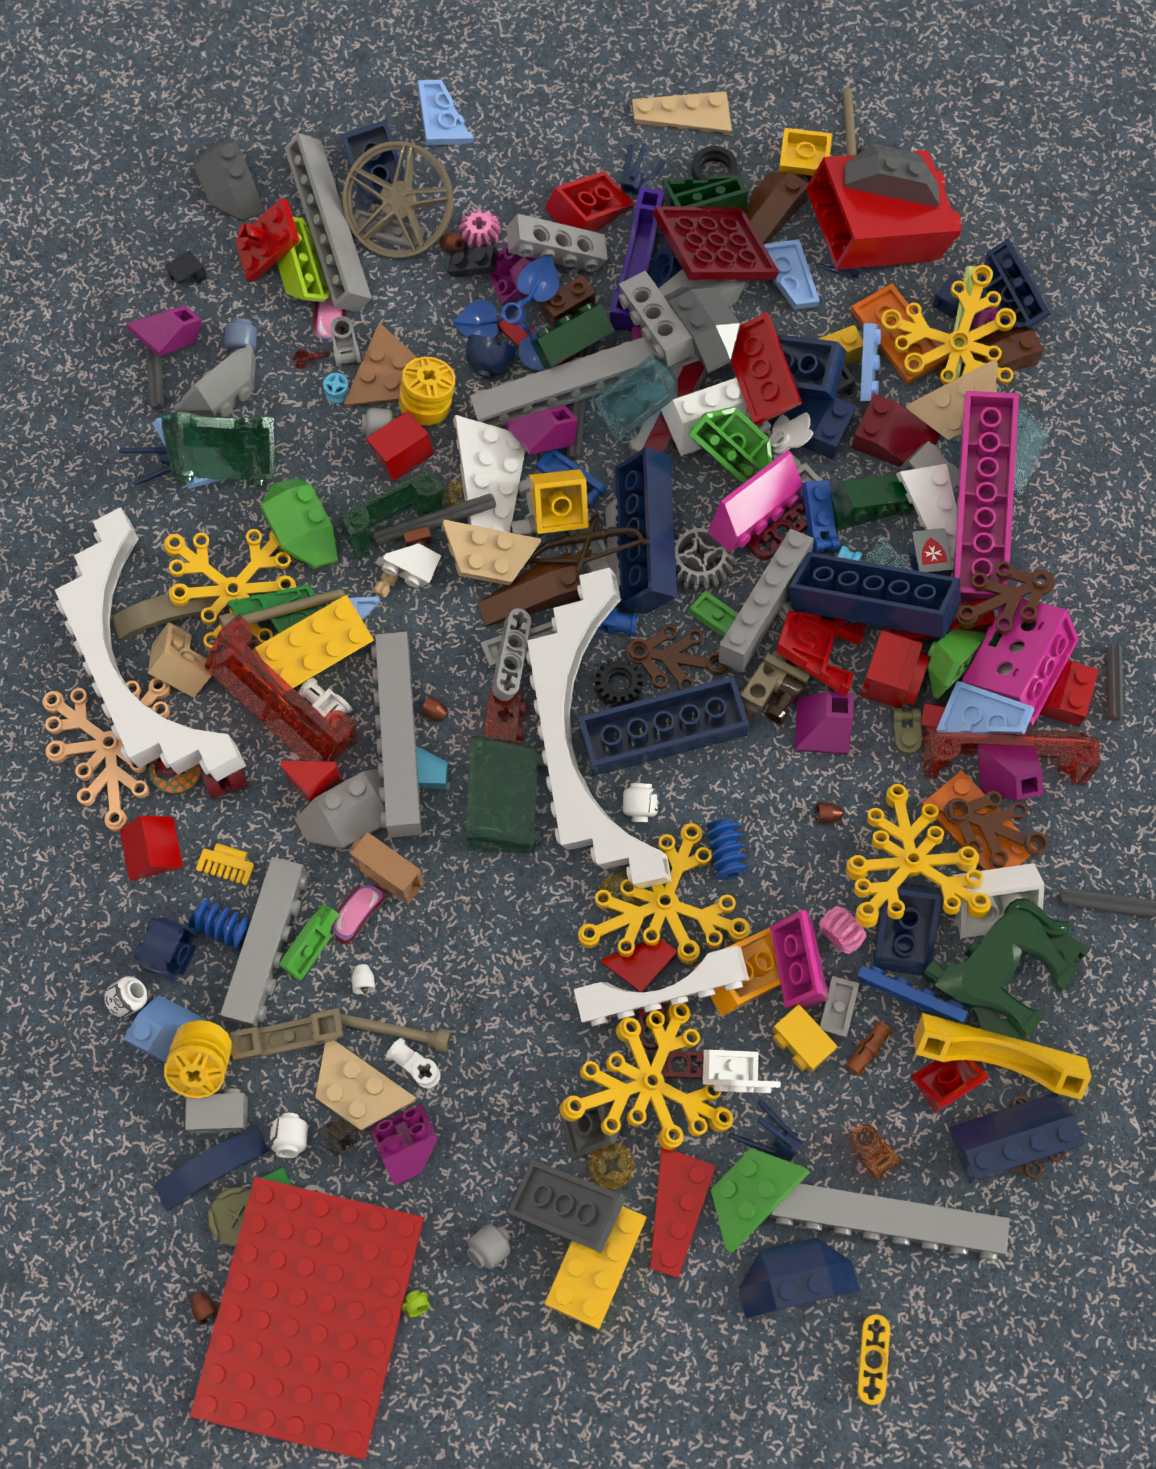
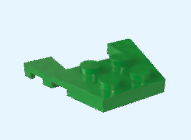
M304 585L263 595L258 594L247 598L233 599L228 601L227 604L233 614H236L238 617L315 596V593L310 585ZM318 605L269 620L279 634L321 610L323 606Z

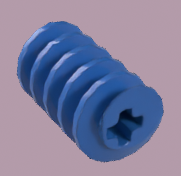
M727 819L715 820L706 824V828L710 830L707 835L708 839L712 840L709 847L714 851L711 858L716 861L713 864V869L718 872L715 875L717 880L736 878L749 868L747 864H740V861L746 859L747 855L738 853L745 845L743 843H736V840L742 838L743 834L734 833V830L740 828L741 824Z
M206 898L193 911L188 926L195 927L198 933L204 932L209 938L214 936L217 942L224 940V944L227 947L234 945V949L240 951L249 928V917L246 916L239 922V912L236 911L229 917L230 908L226 907L220 913V903L217 902L210 908L211 900Z

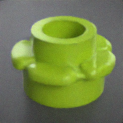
M419 1290L409 1293L404 1298L405 1303L402 1305V1310L406 1311L410 1318L424 1313L430 1307V1303L427 1300L428 1294L425 1292L420 1293Z

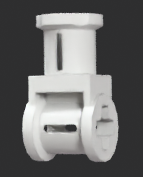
M315 678L308 679L298 692V696L302 699L306 698L313 704L314 712L332 729L337 727L336 723L346 713L353 711L352 707L340 695L335 694L329 688L326 691L317 684Z
M403 1038L398 1039L389 1049L386 1059L389 1061L394 1060L406 1072L413 1076L421 1087L432 1088L438 1084L441 1074L436 1064L410 1049L405 1044ZM423 1069L427 1071L430 1069L432 1076L430 1078L423 1077L420 1072Z

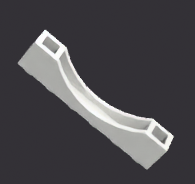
M733 946L708 953L701 964L687 977L661 990L633 992L618 988L607 982H599L576 988L574 993L581 1021L591 1022L592 1026L608 1023L607 1017L617 1015L619 1020L635 1016L634 1010L644 1008L646 1013L661 1009L660 1003L671 1001L672 1005L688 1002L687 996L698 994L699 998L716 994L715 989L725 987L726 991L743 987L742 982L749 980L741 947Z

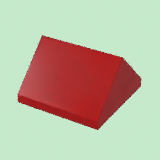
M408 411L365 438L392 482L434 455L429 434Z
M281 761V768L288 783L309 804L315 797L342 783V777L336 762Z
M140 815L120 829L129 881L183 868L174 817Z
M935 1060L910 1076L935 1114L989 1079L988 1074L972 1060H952L946 1062Z

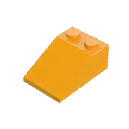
M770 928L729 946L741 947L749 980L742 982L743 987L731 991H726L725 987L715 989L716 994L710 997L722 1017L781 986Z

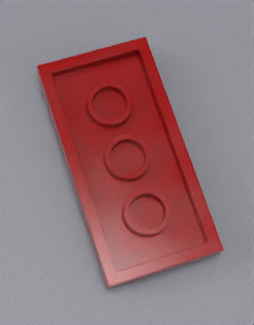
M765 312L740 325L731 364L752 422L757 426L802 404L770 315Z

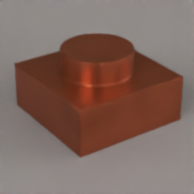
M428 526L403 533L406 547L418 543L428 547V543H432Z

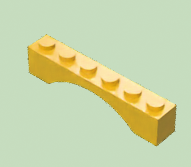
M922 1013L913 1036L916 1055L941 1062L972 1060L998 1065L1025 1075L1054 1093L1082 1100L1092 1077L1087 1058L925 1013Z

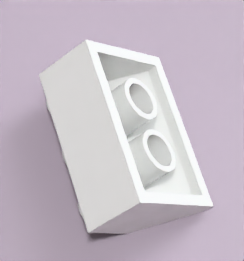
M737 378L673 399L661 409L680 456L702 449L687 433L704 413L735 406L744 415L746 414L747 405Z
M1034 863L980 871L983 874L981 886L976 889L964 888L974 894L984 893L991 901L989 914L985 918H974L967 911L968 903L961 900L960 910L955 915L960 938L985 935L992 925L1004 914L1008 904L1015 899L1026 898L1043 910L1044 882ZM967 873L956 874V875H953V876H964V875H966ZM970 877L971 880L978 881L977 878Z

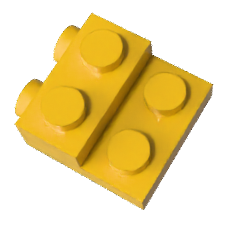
M784 128L779 172L791 171L794 174L813 176L823 157L830 156L832 133Z

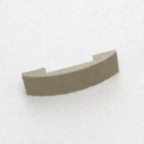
M183 590L175 592V595L178 597H182L185 594ZM168 593L139 602L112 616L118 640L143 634L144 629L186 617H201L202 610L211 607L217 598L190 599L187 605L178 607L170 602Z
M339 1008L313 1013L311 1017L263 1028L255 1026L229 1032L234 1061L306 1049L344 1037Z

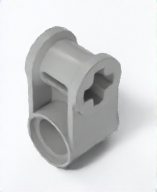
M345 316L336 317L332 320L330 329L337 368H340L342 364L353 362L361 364L358 342L355 338L351 320ZM340 327H347L349 329L344 335L336 333Z

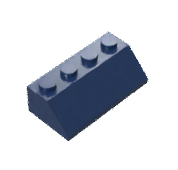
M1051 1093L948 1128L969 1184L1076 1149L1085 1143L1074 1114L1058 1093Z

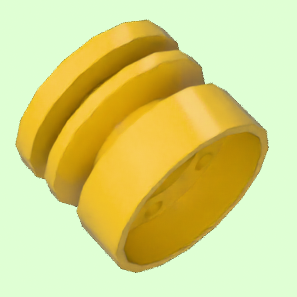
M435 357L415 358L407 363L402 372L399 394V409L403 414L408 411L420 425L425 426L439 424L445 420L451 410L455 387V374L452 368L444 361Z
M202 1020L187 1022L178 1028L172 1039L170 1052L164 1066V1077L168 1085L176 1093L189 1098H203L217 1092L224 1082L232 1052V1042L228 1033L221 1026Z

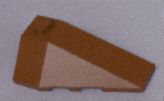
M791 171L769 173L754 189L748 203L747 213L745 214L763 244H767L807 201L808 193L806 187L808 183Z
M1012 328L1008 331L997 330L977 341V343L987 346H998L1002 351L1001 357L997 361L998 367H1007L1012 371L1038 364L1043 353L1040 341L1032 328ZM995 351L989 352V355L992 358H996L998 356L997 352ZM971 352L976 361L988 363L985 356ZM963 360L961 364L959 377L962 376L965 368ZM947 363L936 370L939 380L940 374L946 368Z
M570 553L552 557L555 559H573ZM539 563L515 578L510 586L505 585L478 602L484 626L504 622L513 609L519 608L525 610L528 614H533L581 600L577 588L578 585H581L580 573L575 571L577 564Z

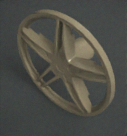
M403 141L381 143L363 153L351 167L343 189L344 214L353 234L371 251L392 258L415 256L432 247L447 229L453 211L452 185L443 165L426 149ZM401 149L393 183L390 184L376 175L362 170V167L374 156L385 151ZM409 150L405 171V179L404 181H401L399 179L402 171L405 151ZM415 153L427 159L434 166L442 179L444 188H412ZM358 173L383 186L381 193L357 178ZM354 182L382 201L379 208L360 228L355 220L352 209ZM445 192L446 197L418 201L417 194ZM446 202L444 215L439 227L424 242L414 211L416 208ZM383 211L386 216L364 234L365 228ZM409 218L415 237L418 241L419 246L417 247L415 246L411 238L410 232L404 222V219ZM393 219H397L412 249H386L375 244L369 238L377 231H381Z

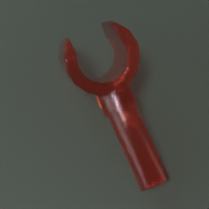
M298 349L293 357V360H298L295 366L298 369H304L310 360L329 357V351L309 353L305 349Z

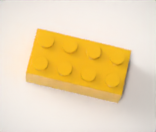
M345 595L255 647L251 652L278 696H281L371 643L374 639L350 599Z
M622 1206L602 1254L571 1242L545 1301V1306L599 1331L647 1217Z

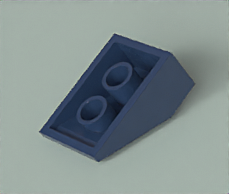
M387 119L341 134V140L351 167L370 148L381 143L394 141ZM397 149L385 151L374 156L362 167V170L374 174L390 184L393 183L399 161ZM402 167L399 180L404 181L405 173ZM358 173L357 178L381 193L383 186ZM357 184L364 205L381 201Z
M777 334L798 393L813 398L835 400L847 353L838 341Z
M799 394L802 404L768 420L771 424L770 430L772 431L774 423L781 415H785L791 421L807 412L810 416L809 429L813 431V435L801 447L833 460L853 421L856 405L837 397L835 400H828Z
M902 883L897 888L899 900L905 905L904 915L900 919L890 918L887 914V901L879 909L873 966L884 970L922 975L932 960L942 894L938 887ZM891 908L893 911H900L899 908Z

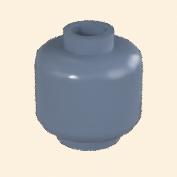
M232 319V322L225 326L224 347L233 353L249 344L253 351L256 350L257 328L252 325L250 320Z

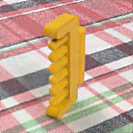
M217 843L214 851L202 850L196 869L198 872H202L204 869V873L208 874L212 866L210 872L212 876L216 874L218 869V878L222 877L224 872L223 879L227 880L230 875L229 880L231 882L236 878V883L239 884L242 881V884L247 886L255 865L246 861L248 852Z

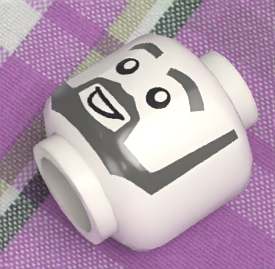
M630 783V788H626L623 792V813L627 816H632V822H648V817H654L658 813V791L652 788V784Z
M131 976L123 977L114 982L105 992L106 1006L117 1017H127L141 1010L147 1001V991L144 984Z
M284 1113L282 1117L276 1118L271 1124L269 1147L278 1157L288 1159L297 1157L299 1153L306 1149L307 1123L295 1113Z

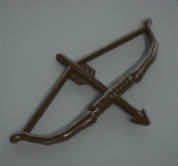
M595 514L589 520L591 524L588 532L574 535L567 534L544 543L536 548L524 566L530 563L577 564L575 571L576 573H581L584 563L640 544L649 545L650 540L645 539L639 529L632 527H608L607 529L595 531L597 523L601 521L599 514ZM630 534L638 538L636 541L591 555L592 550L589 549L591 541L603 540L608 537ZM584 543L582 550L577 552L575 559L536 558L540 553L553 547Z

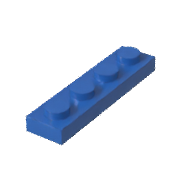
M872 965L869 968L861 967L858 973V981L938 1017L965 1024L968 1011L964 1010L965 1006L953 1000H948V1003L937 998L938 994L922 988L921 991L912 988V983L903 978L896 977L895 980L885 976L886 972Z

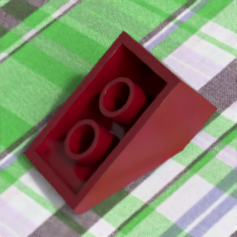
M873 394L856 430L851 448L900 467L926 442L929 441L936 446L941 434L899 403Z

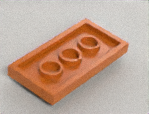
M892 283L852 305L850 312L863 328L864 323L880 325L881 342L878 348L908 385L947 363L949 355H945L925 365L922 372L917 375H910L904 370V361L907 355L910 353L923 355L941 345L937 341L924 338L910 345L906 352L900 353L895 350L894 343L896 338L910 333L898 329L893 332L884 330L881 326L883 313L886 310L895 309L901 314L903 320L913 322V320L906 317L905 312L909 304ZM912 308L909 309L910 314H916ZM888 319L886 321V323L890 326L895 325V321L893 319ZM905 341L898 342L900 347L907 346ZM915 362L909 364L912 369L918 368V364Z
M961 770L926 799L921 806L923 807L926 804L937 806L939 812L936 822L963 848L966 842L958 825L951 824L946 819L944 808L954 798H961L970 802L986 795ZM985 807L975 811V813L987 816L1000 810L998 808L989 809ZM953 810L956 816H962L961 810ZM1010 820L1000 823L1019 831ZM970 823L975 838L980 840L983 846L979 853V868L982 871L997 869L990 862L992 854L980 828ZM996 835L1002 850L1008 854V861L1001 868L1021 865L1031 856L1025 851L1024 846ZM1030 843V846L1033 849L1037 850L1032 843ZM969 844L970 847H973L976 851L978 850L975 844ZM995 855L997 862L1001 863L1004 861L1001 855Z

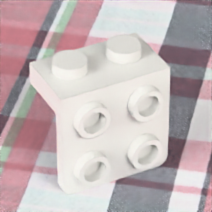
M704 1050L703 1085H714V1091L771 1093V1087L780 1088V1082L758 1081V1052Z

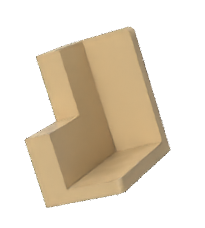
M168 622L152 644L148 674L191 697H195L211 677L213 661L190 649L191 634Z

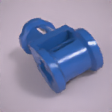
M614 608L597 628L595 634H614V631L630 633V636L634 637L638 613H633V615L617 613V609Z

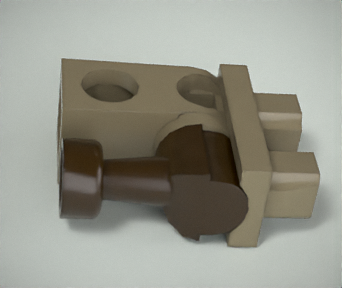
M774 651L772 654L768 653L764 661L742 692L741 699L744 709L760 717L773 692L780 695L776 705L773 704L768 707L765 716L773 723L783 725L788 717L785 710L792 701L800 699L808 686L810 674L797 665L793 667L788 664V659Z

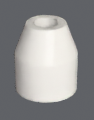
M366 964L357 965L354 969L352 988L355 994H364L361 991V987H368L367 993L375 991L374 975Z

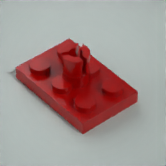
M280 198L252 225L244 223L240 226L238 238L235 242L247 281H256L300 242L288 200Z

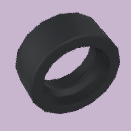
M707 146L699 150L693 158L691 177H693V180H708V177L700 171L701 165L708 161L721 162L728 168L727 175H737V159L731 151L724 147Z

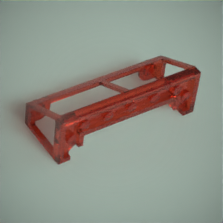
M238 613L219 631L204 665L205 669L302 761L334 762L357 740L356 723L342 711H331L323 717L249 648V645L253 642L251 638L252 627ZM222 644L224 648L220 652H218L219 647ZM247 669H249L262 683H264L272 691V693L263 684H261ZM277 697L280 698L294 713H296V714H297L310 728H312L320 737H318L311 729H309L295 714H293L279 699H277Z
M926 725L922 728L924 779H937L939 771L944 767H950L951 759H954L957 755H978L977 744L1035 747L1038 758L1057 759L1058 771L1068 774L1072 785H1086L1100 767L1099 739L1086 732L1026 730L1024 734L1030 733L1031 735L944 732L936 731L937 728Z

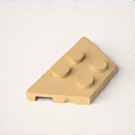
M994 359L909 403L906 405V408L949 441L960 436L966 391L997 392V361Z
M443 520L441 524L442 531H445L449 541L448 547L451 555L455 558V566L459 576L510 586L541 543L540 538L449 520Z
M335 1040L325 1043L315 1098L359 1130L363 1131L371 1127L376 1122L391 1116L396 1111L416 1101V1097Z

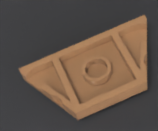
M378 324L344 401V407L353 408L354 405L362 404L370 406L378 405L382 402H399L402 372L406 364L417 358V356L382 324Z

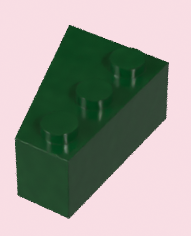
M740 175L708 176V180H693V177H685V181H670V178H662V191H664L666 207H740L747 213L748 191Z
M590 302L577 309L578 312L572 316L569 314L557 320L558 325L550 329L547 326L535 333L537 337L530 342L544 368L553 367L615 331L601 303L592 306Z
M896 474L844 480L831 495L836 531L896 514L905 515L911 512L914 505L909 503L906 496L907 491L903 483L899 482Z

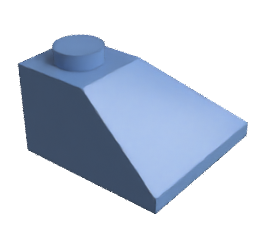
M158 995L138 1013L124 1040L131 1046L165 1063L170 1052L172 1039L178 1028L187 1022L207 1020Z

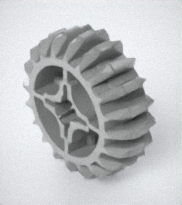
M693 523L690 530L683 526L681 534L674 533L676 584L684 580L685 589L689 587L690 583L694 584L695 592L699 589V585H703V589L707 591L709 583L717 588L719 581L725 582L727 579L726 574H731L732 565L735 562V558L732 556L734 555V550L730 553L708 534L709 529H706L705 523L701 524V528H697ZM703 542H706L712 546H707ZM689 543L693 544L691 549L686 550L683 554H679L684 546ZM697 549L699 555H702V557H704L703 564L701 562V559L698 558V555L696 556ZM717 559H721V561L715 568L707 571L708 564L714 563ZM687 567L695 568L697 572L690 570Z

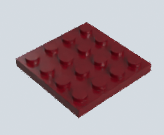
M655 207L653 216L688 280H776L779 270L742 208Z

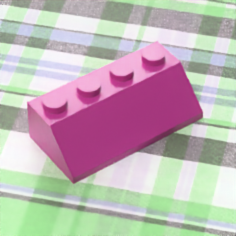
M787 450L721 500L708 534L730 553L738 546L740 548L744 547L752 535L762 533L771 520L773 522L777 521L785 509H791L799 502L800 497L798 495L803 484L792 454Z

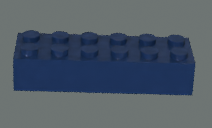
M648 447L643 448L615 467L617 527L639 529L644 538L650 540L649 545L640 544L618 552L621 585L619 586L621 597L620 609L639 614H648L677 598L671 456ZM630 534L617 536L619 538L617 540L619 546L638 540L637 536Z
M812 552L807 553L789 586L792 610L940 638L945 637L961 603L960 578Z
M734 676L578 717L580 733L593 776L748 736L750 726Z

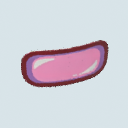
M331 296L325 302H315L313 319L314 337L332 339L330 329L332 320L338 316L346 317V310L334 307ZM345 327L338 328L336 333L344 335Z
M378 885L358 886L346 897L336 910L339 916L332 924L334 935L338 942L349 944L354 941L367 920L386 900L387 893L382 887Z

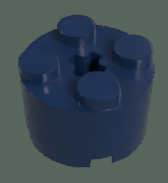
M164 917L158 919L151 918L147 924L143 942L138 944L135 949L134 958L139 960L142 970L171 981H176L178 978L175 976L178 973L184 975L195 953L196 946L192 945L193 937L197 938V931L192 927Z

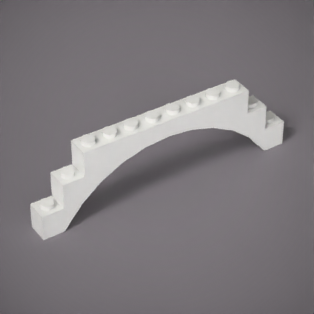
M121 507L93 521L97 529L94 532V536L98 543L74 555L78 564L75 566V570L79 578L55 589L59 599L55 602L61 614H66L68 620L64 623L70 634L75 635L77 639L73 642L74 646L81 656L84 655L86 661L83 662V666L88 675L94 677L95 682L92 683V686L98 697H102L105 702L101 705L106 716L109 719L112 718L114 722L111 729L118 740H122L124 746L120 749L127 762L132 760L138 768L160 757L165 767H171L177 774L200 763L206 775L211 774L216 781L246 767L236 743L228 734L192 729L167 720L143 705L131 693L119 672L112 650L110 615L113 593L122 567L139 538L130 519Z
M609 567L579 575L581 585H578L577 588L581 601L553 608L555 617L552 618V626L555 633L527 640L529 650H526V658L528 664L532 666L533 674L530 675V683L532 689L536 691L537 699L534 700V708L537 715H540L541 725H538V732L545 745L542 757L544 764L548 766L549 776L546 777L549 791L553 794L554 801L551 802V811L554 818H557L558 828H555L557 842L568 850L593 845L590 848L592 860L603 869L630 864L626 868L630 883L633 882V885L642 889L672 882L667 855L661 850L629 835L609 818L593 798L579 770L571 735L570 709L573 685L583 654L597 628L621 601L617 576Z

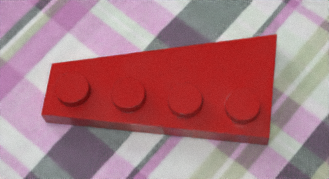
M661 1147L650 1268L678 1279L716 1166L674 1150H666Z

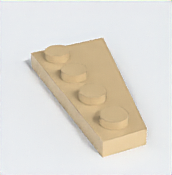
M726 91L632 99L635 124L660 127L671 126L684 130L696 129L702 130L701 132H721L725 135H732Z

